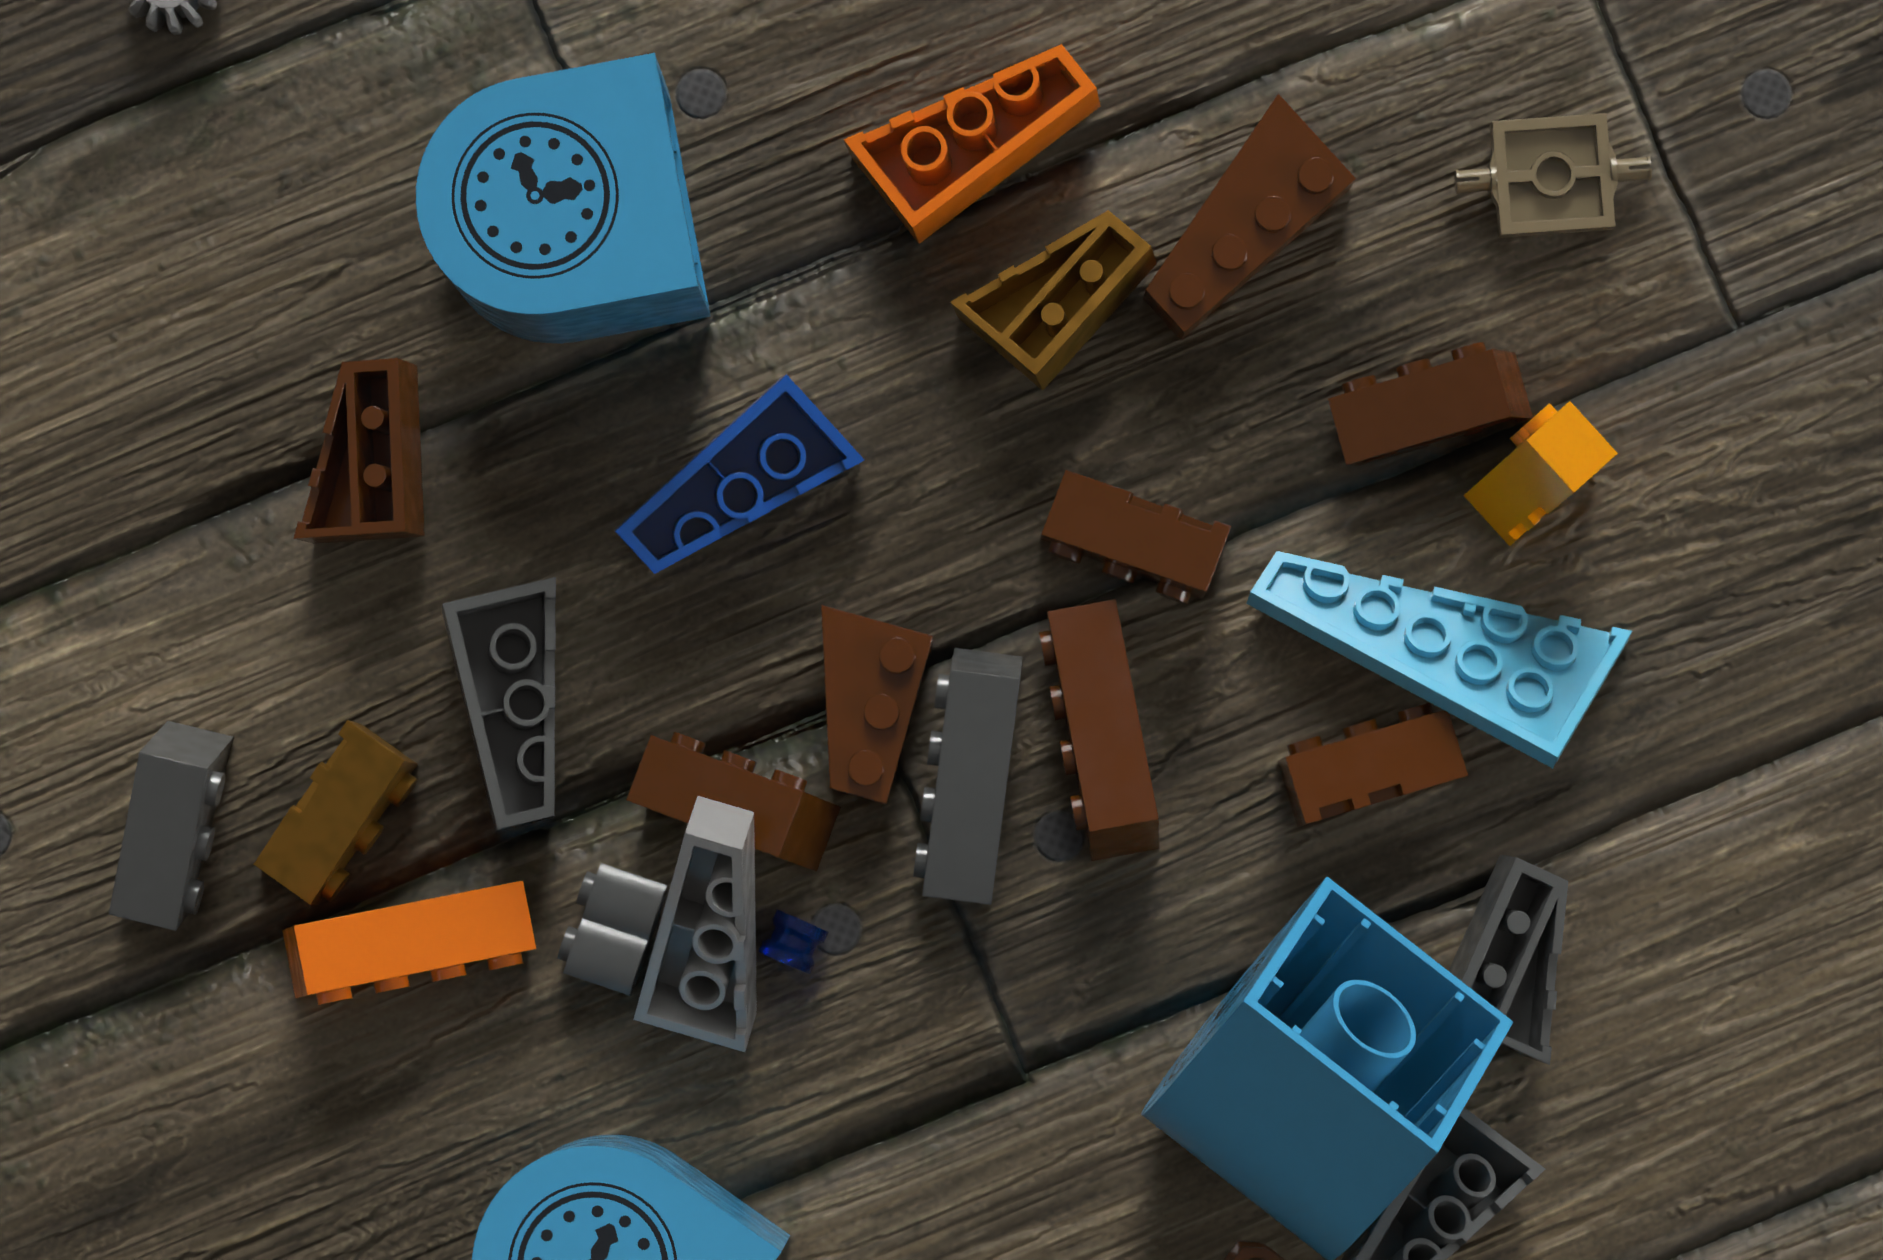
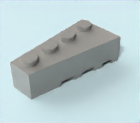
M697 796L684 834L633 1020L745 1052L757 1014L754 812Z

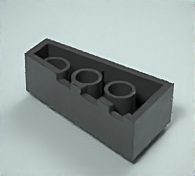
M556 577L442 604V615L495 833L550 821L554 817Z
M954 648L950 675L938 674L934 708L945 709L943 731H931L927 765L938 766L936 788L924 787L920 821L931 822L929 844L917 843L913 877L924 878L922 896L992 904L1023 656Z
M1463 1108L1439 1152L1346 1250L1341 1260H1447L1546 1169L1466 1108Z

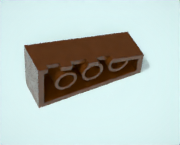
M1279 94L1145 290L1143 299L1181 341L1346 194L1356 180L1350 171Z

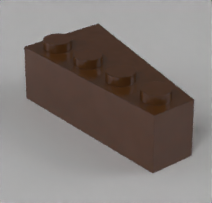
M1116 599L1047 611L1049 630L1039 632L1045 666L1056 664L1059 685L1049 686L1055 721L1066 719L1069 740L1060 741L1065 775L1076 774L1079 795L1070 796L1076 831L1086 829L1092 861L1159 849V818Z

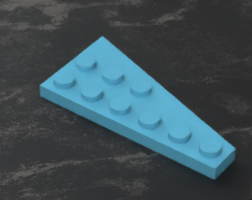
M1276 551L1250 591L1247 601L1248 605L1552 769L1632 633L1630 630L1612 627L1610 632L1580 626L1581 619L1560 615L1558 621L1527 614L1523 606L1435 586L1432 592L1402 586L1404 579L1382 575L1381 580L1353 575L1349 574L1345 566Z

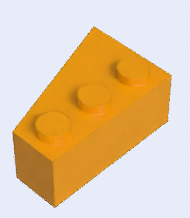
M1571 401L1558 411L1549 403L1510 438L1517 448L1463 496L1500 537L1511 546L1527 530L1529 531L1546 513L1548 515L1618 453Z

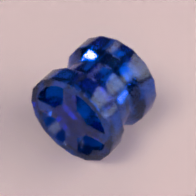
M777 909L772 919L775 929L771 938L762 942L758 952L811 974L815 965L812 955L816 946L825 942L829 932Z

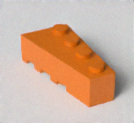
M1060 44L994 73L993 78L968 89H964V87L944 95V99L913 113L911 110L889 119L890 123L865 134L863 131L843 140L851 158L920 244L1088 117L1101 105L1096 86L1065 47Z
M523 881L294 925L283 930L295 998L316 994L318 1005L353 998L351 987L369 983L374 984L375 993L410 987L408 975L428 971L431 972L432 982L467 975L465 968L467 963L487 960L489 971L523 964L521 952L536 949Z

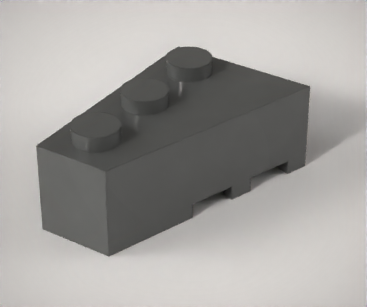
M167 720L141 749L135 772L109 915L174 931L179 928L189 913L196 915L204 892V881L198 880L202 862L208 859L213 845L215 828L211 826L216 807L220 802L224 789L225 770L234 739L233 736Z
M1500 855L1449 972L1513 1021L1512 1026L1501 1043L1502 1046L1533 1060L1550 1065L1552 1047L1549 1046L1552 1011L1556 1010L1557 991H1555L1558 954L1561 955L1568 881L1517 857Z

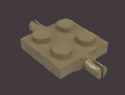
M1607 113L1492 121L1490 124L1492 155L1488 168L1454 170V182H1457L1455 184L1456 194L1490 191V196L1496 206L1498 238L1613 230L1616 227L1613 198L1618 182L1651 181L1652 168H1649L1651 165L1650 156L1616 159V155L1609 143Z

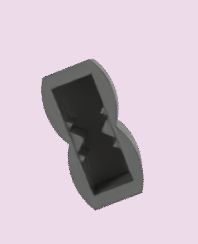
M603 863L600 864L597 874L587 871L576 904L585 907L582 920L578 929L568 926L557 959L566 961L563 973L632 996L669 886Z

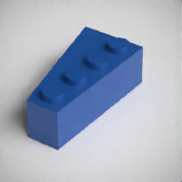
M786 374L614 531L648 569L656 574L780 505L861 463L864 459Z

